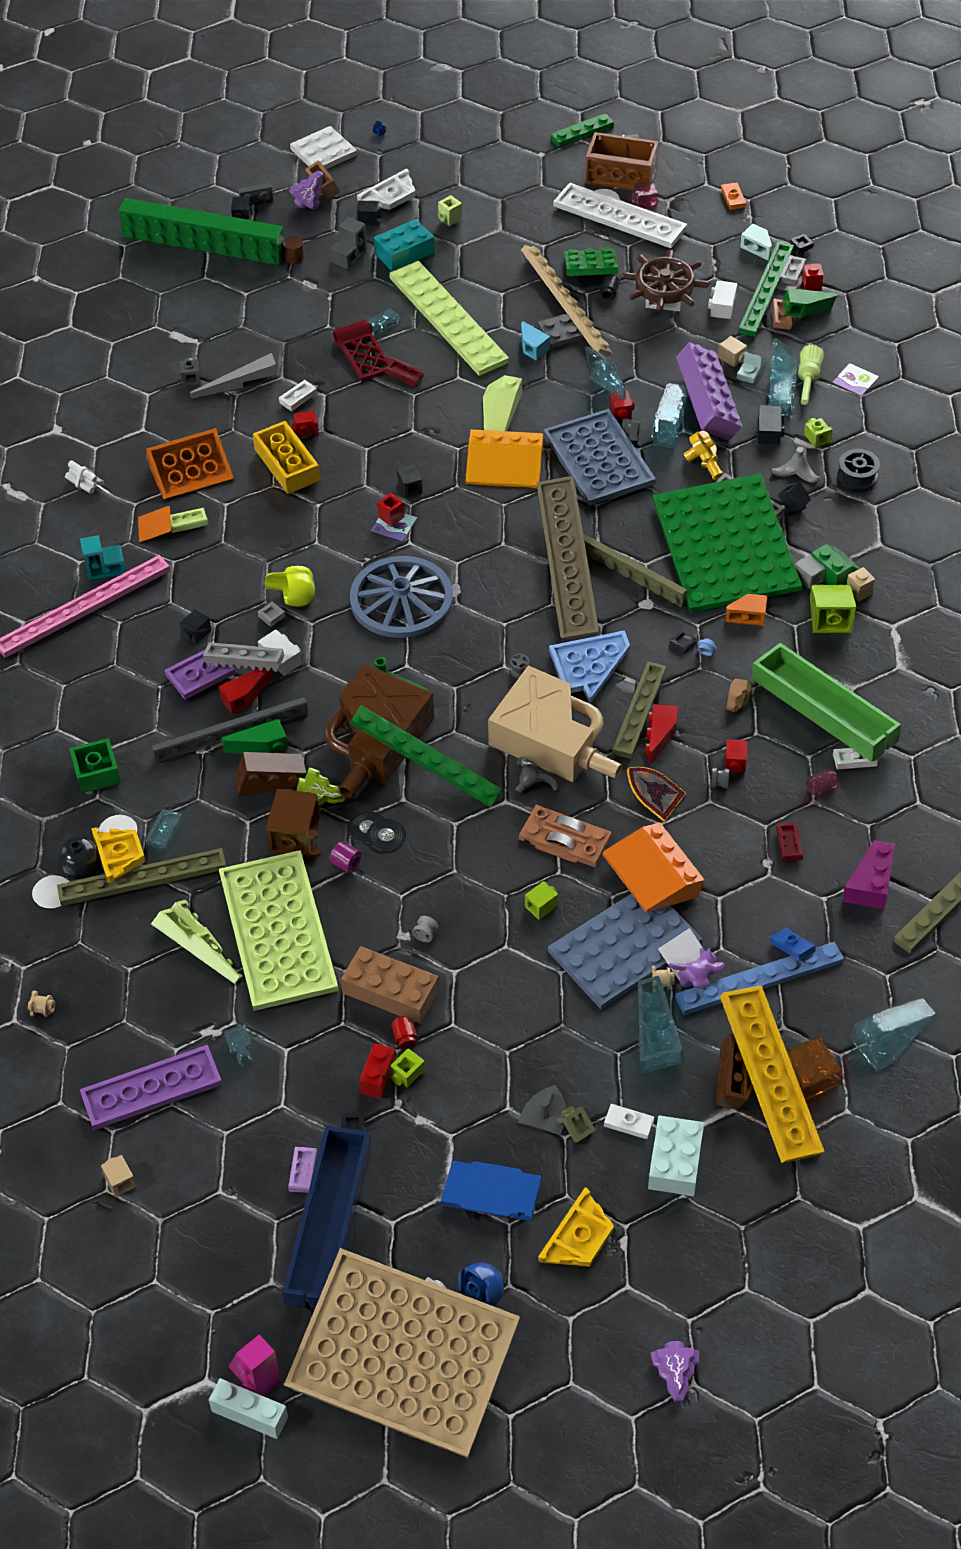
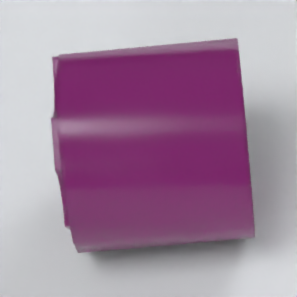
M340 841L333 848L329 861L347 873H352L360 863L362 852Z

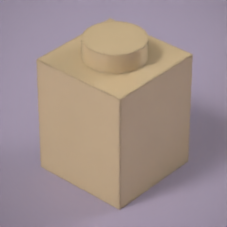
M730 336L719 344L718 358L732 367H736L744 362V353L747 351V345Z
M864 567L848 575L847 585L851 586L854 599L857 602L873 595L875 578Z
M122 1155L110 1158L101 1165L104 1177L115 1197L136 1187L133 1174Z

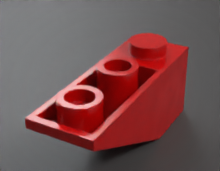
M263 667L262 671L257 668L219 686L221 700L231 714L239 712L253 703L274 677L273 669L270 668V671H267Z
M654 704L653 712H649L648 724H652V728L647 729V740H650V743H646L645 755L649 756L648 764L653 763L675 736L678 706Z

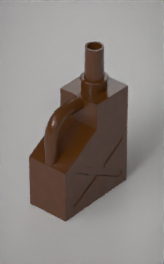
M363 664L339 695L340 709L327 724L324 731L327 745L350 760L351 772L339 787V792L347 798H352L365 780L373 779L385 785L405 759V756L350 724L360 705L417 739L422 736L434 720L432 692L367 664ZM342 724L345 725L353 737L348 744L336 737V733Z

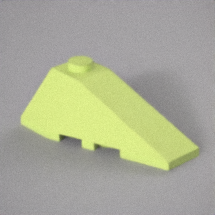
M505 375L488 385L483 396L484 430L507 431L522 396L521 378Z

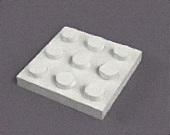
M331 126L290 144V149L308 166L319 160L323 167L328 169L357 156V150Z

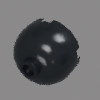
M85 837L71 838L59 850L58 860L61 871L66 876H74L75 879L91 876L97 871V866L101 863L97 846L93 841Z

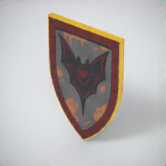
M630 767L627 769L628 780L635 796L646 808L665 822L686 793L658 771L645 767Z

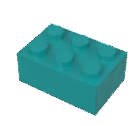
M417 219L373 237L374 253L392 272L435 253L434 236Z

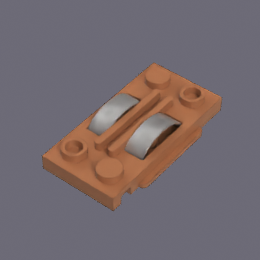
M539 805L534 807L519 834V840L530 841V844L535 845V848L574 863L581 862L592 867H596L612 837L611 831Z

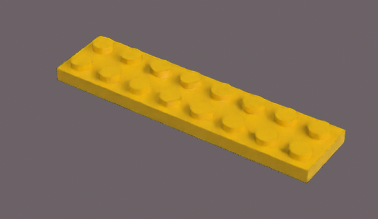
M762 985L723 992L720 995L722 1004L781 1163L821 1155L825 1151Z

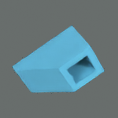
M523 321L521 323L523 353L537 361L550 350V336Z

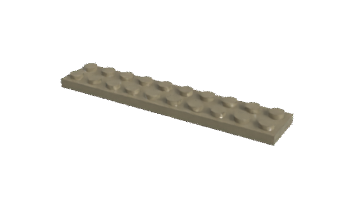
M570 476L536 482L561 642L600 636L574 477Z

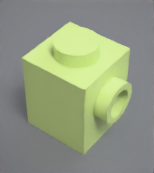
M451 195L438 202V217L442 222L451 226L462 220L461 202Z

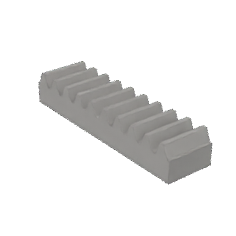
M209 642L203 658L208 666L213 663L217 667L220 663L222 667L228 664L230 668L235 665L240 669L242 665L245 669L250 666L252 670L258 667L260 671L265 667L267 671H270V668L277 672L284 658V651L280 648Z

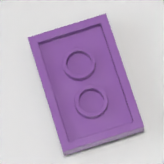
M205 650L164 671L166 677L186 700L236 674L235 668H230L228 664L222 667L220 663L217 667L213 663L208 666L204 662L203 654Z

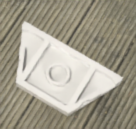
M408 169L358 194L357 200L378 201L379 207L390 210L415 197V188L412 185Z

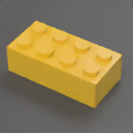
M286 421L253 433L255 451L287 494L320 481L318 463Z

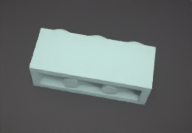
M219 1379L209 1398L212 1412L278 1439L288 1419L285 1405L223 1379Z

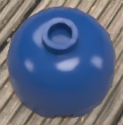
M478 1262L466 1266L459 1272V1290L461 1293L465 1291L467 1297L491 1306H495L502 1298L504 1291L503 1277L492 1265Z

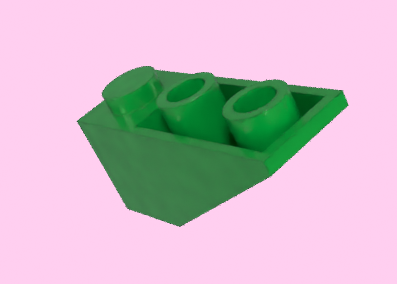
M787 288L782 300L785 315L804 317L832 309L837 294Z

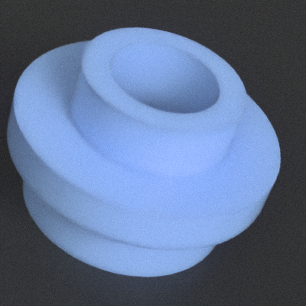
M699 640L698 651L701 654L711 656L716 652L717 647L712 640Z

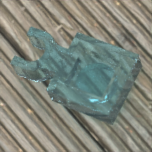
M245 1024L224 1031L230 1053L238 1052L237 1061L239 1067L242 1066L241 1058L247 1056L250 1063H252L251 1053L246 1050L252 1047Z

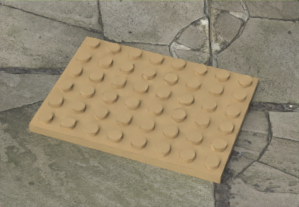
M340 1248L284 1386L468 1458L520 1316Z

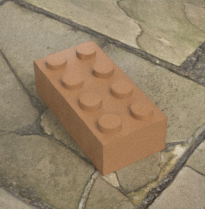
M360 946L341 978L342 993L396 1015L410 1017L414 1022L421 1024L439 992V976Z

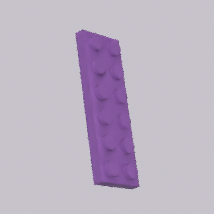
M205 1045L82 1088L80 1093L92 1128L96 1130L220 1086L222 1081L209 1047Z

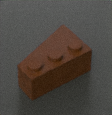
M243 752L234 777L237 796L297 787L300 777L304 778L306 775L303 755Z
M730 1034L720 1044L716 1105L737 1110L748 1100L753 1085L735 1036Z

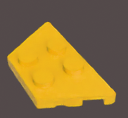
M91 828L108 883L113 882L145 862L136 830L110 829L109 832H99L98 828Z
M585 1187L538 1256V1261L542 1263L591 1266L614 1231V1225L603 1214V1209L600 1205L596 1204L591 1197L588 1188Z

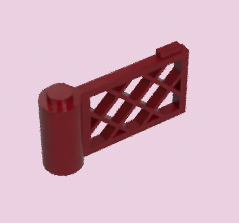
M367 320L335 329L332 332L336 345L342 349L361 382L384 375L385 368H378V363L387 366L392 360L391 357L387 358L372 334V324L367 322ZM370 339L372 342L371 345L362 343L363 341ZM352 345V346H355L356 348H355V350L353 351V350L347 349L346 347ZM359 348L368 350L366 354L358 352ZM371 351L379 353L378 357L371 356ZM355 356L363 358L362 363L354 361ZM367 360L375 362L373 366L365 363ZM362 369L371 370L370 373L365 375L361 372Z

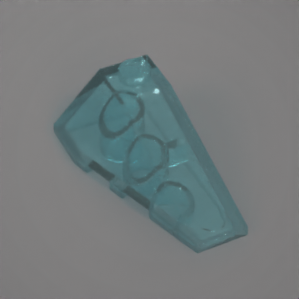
M588 346L585 347L591 381L619 398L626 399L624 382L616 363Z
M923 998L871 1015L853 1025L851 1040L878 1072L896 1062L900 1054L906 1047H909L912 1040L923 1031L935 1017L936 1013Z

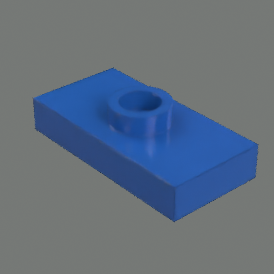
M787 928L770 937L771 944L799 961L816 951L814 944Z

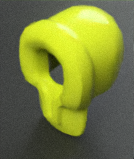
M291 566L286 568L284 572L269 573L265 578V588L282 590L285 604L289 606L299 607L307 605L315 596L313 574L306 567Z

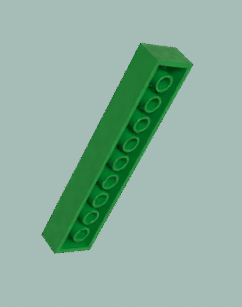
M125 198L118 209L122 236L126 238L278 266L284 258L283 241L285 239L283 226Z

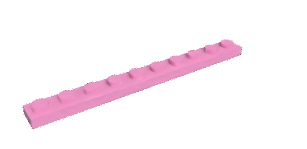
M160 555L1 637L0 653L4 658L16 653L170 571V566Z

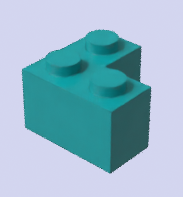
M99 535L80 539L89 581L126 573L120 545L101 548Z

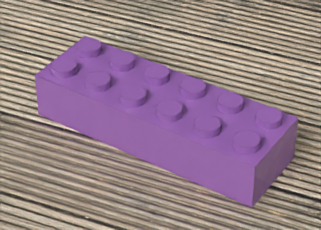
M689 342L676 358L701 430L730 441L743 426L719 363L718 355L712 350L709 351L698 344L695 345Z

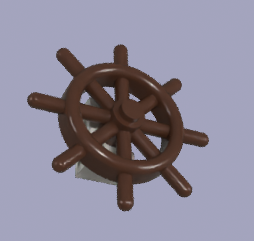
M668 250L666 257L647 260L642 255H638L637 260L642 265L637 273L623 272L621 274V278L624 280L636 281L637 290L629 294V299L634 300L643 296L646 299L645 308H653L658 311H680L682 300L689 306H693L694 300L689 296L693 292L694 287L708 288L710 287V282L695 280L693 270L701 267V261H695L688 265L682 260L673 258V250Z

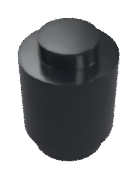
M606 275L600 288V295L603 299L612 300L616 297L621 283L617 276Z

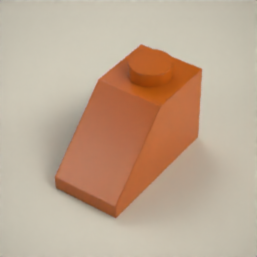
M747 594L731 603L726 608L725 622L764 626L767 596Z

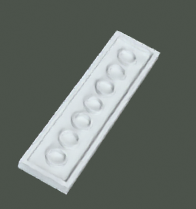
M569 183L554 200V207L672 248L687 230L686 223L573 183Z

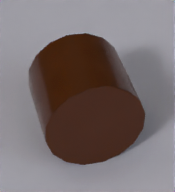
M298 237L286 238L283 241L284 260L292 264L301 262L304 259L302 239Z

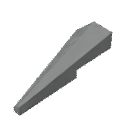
M270 353L191 391V398L243 388V382L277 375L273 355Z

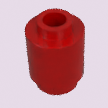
M406 1016L397 1017L391 1024L396 1044L401 1050L414 1048L417 1045L418 1037L413 1020Z

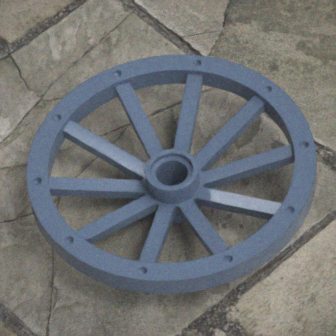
M412 556L388 557L370 564L357 575L350 589V605L355 618L368 630L386 637L407 638L424 634L444 621L453 604V588L446 573L434 563ZM395 567H412L406 577L398 575ZM389 569L393 580L389 581L374 574ZM419 569L433 575L432 577L410 582ZM367 580L386 586L385 588L360 591ZM440 582L445 594L417 587ZM386 594L366 610L362 611L360 608L359 598ZM415 595L443 600L444 602L436 613ZM393 599L383 624L368 617ZM408 601H412L431 618L414 625ZM398 603L403 605L408 623L407 627L389 626Z

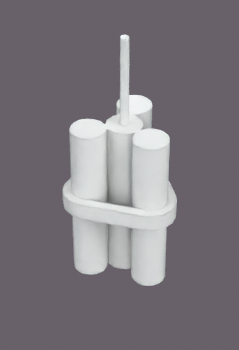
M72 460L68 463L70 468L65 478L73 482L77 488L92 494L95 488L99 487L110 494L109 491L101 487L104 481L98 478L90 469L85 466L82 467Z

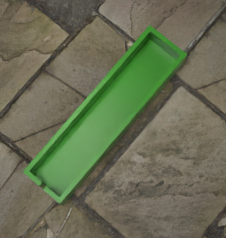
M779 643L753 663L752 680L869 761L873 762L884 753L885 749L888 750L899 741L900 723L783 644Z

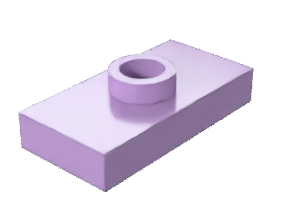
M295 1147L288 1187L289 1191L308 1193L318 1156L317 1148Z

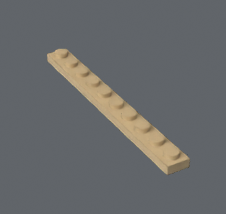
M524 245L521 251L595 353L609 358L612 354L608 347L609 344L601 338V333L593 327V322L585 316V311L579 308L578 302L571 297L570 291L563 286L562 280L554 274V269L549 267L548 261L540 255V250L535 246Z

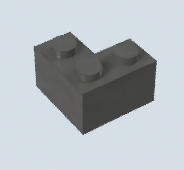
M350 217L340 224V240L330 249L331 262L346 269H349L367 251L365 224Z

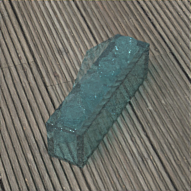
M774 338L769 406H781V414L790 415V408H794L795 397L791 396H795L796 385H792V383L796 381V373L793 371H796L797 361L793 360L794 353L778 338Z

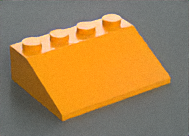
M470 430L466 484L537 488L536 482H540L543 455V433Z

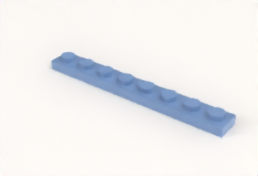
M832 942L816 947L814 953L800 961L789 956L712 981L705 988L698 989L694 987L676 993L675 999L683 1015H687L721 1004L720 995L723 992L761 985L763 989L842 964L844 958L836 943Z

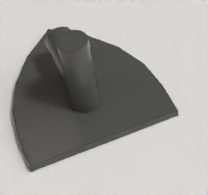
M556 1085L541 1090L526 1103L518 1120L519 1124L557 1135L562 1134L565 1125L564 1123L558 1124L556 1119L562 1116L561 1112L566 1109V1104Z

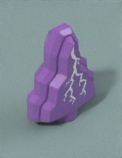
M317 171L311 174L307 180H301L299 184H294L290 188L289 192L295 197L294 202L296 205L303 209L309 207L317 210L320 204V187L323 183L324 174Z
M680 1341L667 1342L664 1345L665 1348L651 1352L652 1364L658 1368L659 1376L667 1381V1390L675 1402L684 1401L689 1389L688 1380L694 1376V1367L699 1364V1350L685 1348L684 1343Z

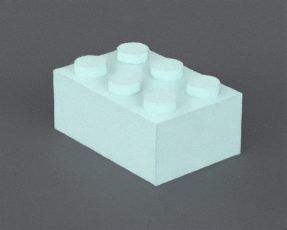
M658 1115L648 1189L694 1196L704 1122Z

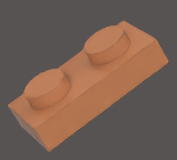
M773 299V327L790 330L792 327V316L785 315L782 300Z

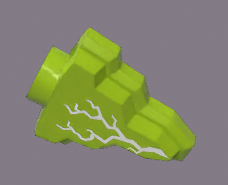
M309 767L306 778L300 777L296 791L318 794L319 806L325 802L335 804L345 801L346 797L339 792V787L331 785L328 778L321 776L320 772L316 769Z

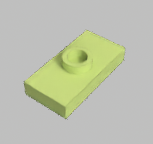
M204 508L170 515L172 533L208 525Z

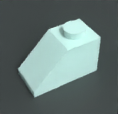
M752 224L742 233L740 247L769 261L772 244L766 229Z

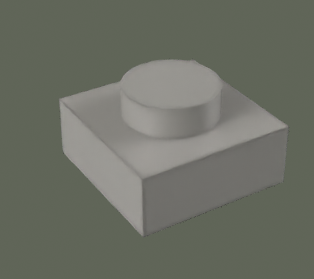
M271 602L258 611V617L272 627L285 617V611Z

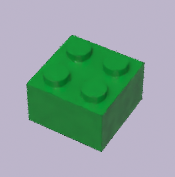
M109 738L69 748L81 794L121 783Z

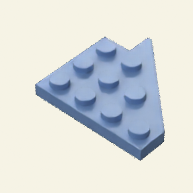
M625 631L549 646L559 679L570 683L571 693L584 691L588 703L593 701L630 650V643Z

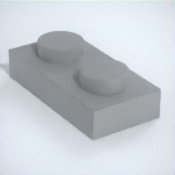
M789 255L779 282L796 286L806 259Z

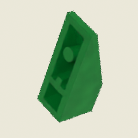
M279 719L221 737L225 753H279L288 749L287 736Z

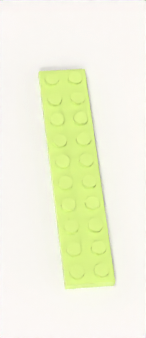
M419 261L390 272V279L479 376L509 363V357Z

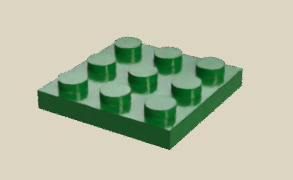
M587 248L585 251H578L577 249L564 251L567 276L619 274L614 249L602 248V250Z

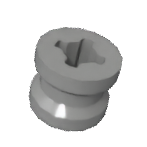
M420 916L417 921L418 926L414 927L412 934L416 939L428 943L433 938V932L437 931L438 923L431 917Z

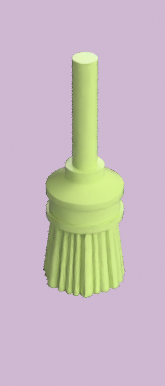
M813 344L804 346L802 352H800L798 376L804 381L801 398L803 405L808 404L811 382L819 379L821 364L824 358L823 348Z

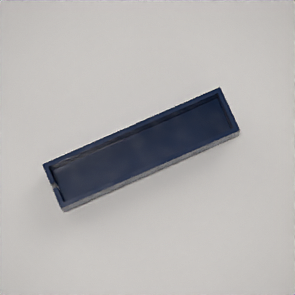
M325 1125L282 1292L285 1305L306 1308V1305L309 1304L310 1309L315 1310L339 1249L347 1250L372 1147L370 1132Z

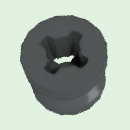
M516 654L512 656L510 660L511 675L519 679L527 666L530 665V660L526 655Z
M712 768L711 788L720 786L723 789H728L729 769L718 770L717 768Z

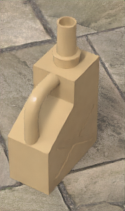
M527 666L488 719L490 746L517 758L524 757L537 767L571 782L575 781L583 768L586 771L590 769L596 770L614 779L619 776L622 769V764L599 754L597 749L593 748V742L601 732L604 724L600 711L593 705L571 696L570 683L531 666ZM571 709L587 715L591 719L590 727L573 721Z

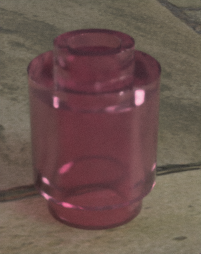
M825 769L810 776L809 780L806 781V786L812 795H820L835 788L838 777L834 771Z

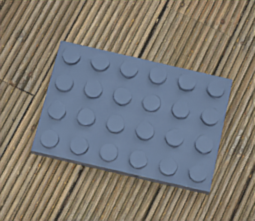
M609 409L543 429L544 437L569 476L574 477V483L588 506L656 484V478Z
M631 893L548 946V952L600 1009H603L652 977V966H655L656 970H662L669 966L658 948L689 928L700 944H702V938L671 906L646 913Z

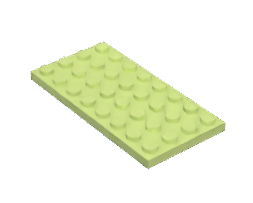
M301 850L220 868L219 874L253 1010L256 1011L339 991Z

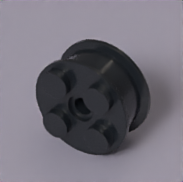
M848 450L839 459L837 477L840 483L847 488L868 490L878 480L880 461L874 453L868 450Z

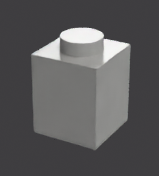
M811 555L800 559L796 563L795 568L799 579L809 590L812 585H818L824 581L826 568Z

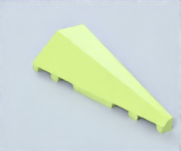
M186 900L175 902L171 909L159 912L151 923L153 926L234 984L242 978V975L231 967L233 962L223 957L221 954L223 949L207 927H203L197 921L198 915L189 911L187 908L189 903Z

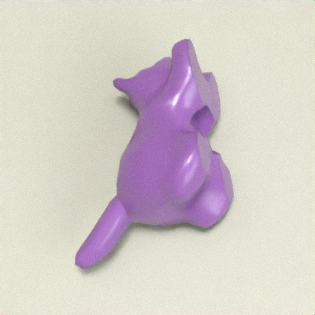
M700 948V957L696 961L685 964H668L673 970H679L678 975L681 986L691 987L693 985L698 989L709 985L708 975L716 974L725 967L723 962H716L717 957L711 952V949L705 951L703 948Z

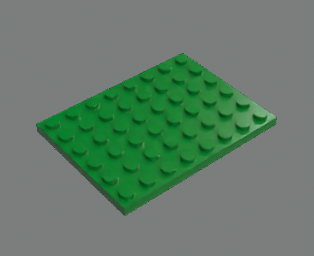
M761 473L653 495V502L680 585L687 589L686 603L690 613L727 606L747 594L771 597L802 590L801 581Z

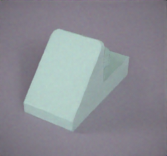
M745 352L744 363L737 373V379L754 384L766 359Z

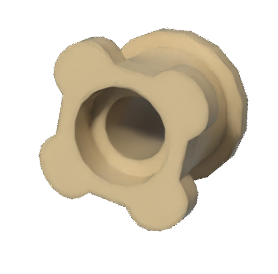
M652 966V992H656V987H667L670 989V985H674V972H670V968H667V970H656L655 966Z
M38 991L32 992L31 999L28 1002L30 1016L41 1013L48 1017L50 1013L54 1012L55 1000H53L51 995L45 997L39 996Z

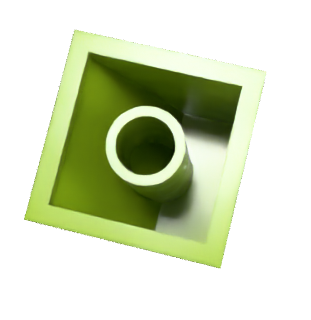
M812 585L810 606L813 633H852L856 603L851 586Z

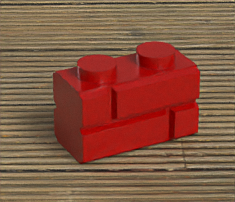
M373 1044L359 1080L360 1093L379 1099L382 1098L391 1075L390 1065L396 1060L395 1049L380 1044Z

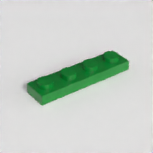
M606 113L551 133V140L558 147H562L594 135V132L599 133L613 128L614 121Z

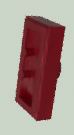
M395 358L387 365L384 372L413 387H416L424 377L423 371Z
M797 822L776 824L782 862L803 860Z

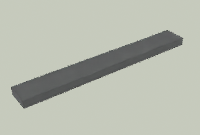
M302 697L152 745L154 759L156 763L221 743V737L279 719L280 723L308 715L306 700Z

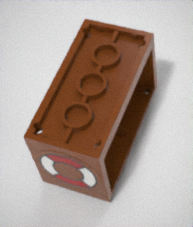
M594 132L586 154L585 183L650 192L658 166L659 141Z

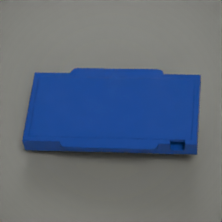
M452 1161L441 1204L442 1206L532 1221L542 1183V1176L522 1173V1170L488 1163L475 1161L469 1164Z

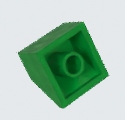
M827 544L811 554L812 557L826 568L824 581L828 585L847 584L848 575L860 569L841 550Z

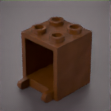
M290 789L276 790L266 825L269 853L286 854L301 850L302 857L310 858V856L318 857L321 854L319 848L313 847L315 839L318 838L317 830L321 819L318 794L292 791Z

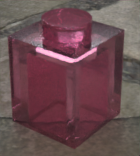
M654 183L634 186L632 201L636 203V206L641 208L657 206L658 192Z

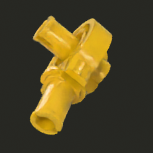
M706 431L696 432L689 437L693 447L683 454L688 462H692V460L700 456L703 461L701 463L702 467L709 470L713 480H718L723 475V472L717 464L716 444Z

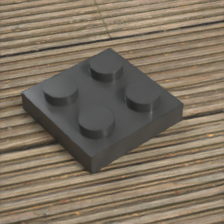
M568 314L538 321L539 330L550 336L551 349L583 340L582 333Z

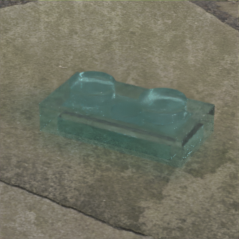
M390 307L367 319V322L372 324V334L375 336L400 323L401 316Z
M162 809L145 839L146 845L166 850L182 820L181 814Z

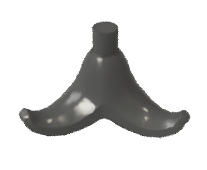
M524 757L517 759V765H521L522 772L519 784L515 790L522 794L525 788L531 787L538 782L549 783L553 791L558 789L556 781L546 774L539 773L534 763L529 762Z

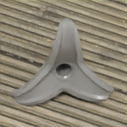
M805 446L798 447L796 453L786 464L779 468H772L773 473L779 477L797 474L808 482H816L820 479V476H817L812 471L807 462Z

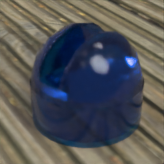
M377 121L374 123L372 130L377 135H384L387 127L384 123Z

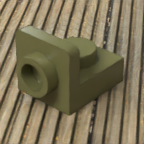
M570 1106L561 1112V1117L556 1119L558 1124L564 1123L574 1142H579L595 1131L583 1107L573 1108V1106Z

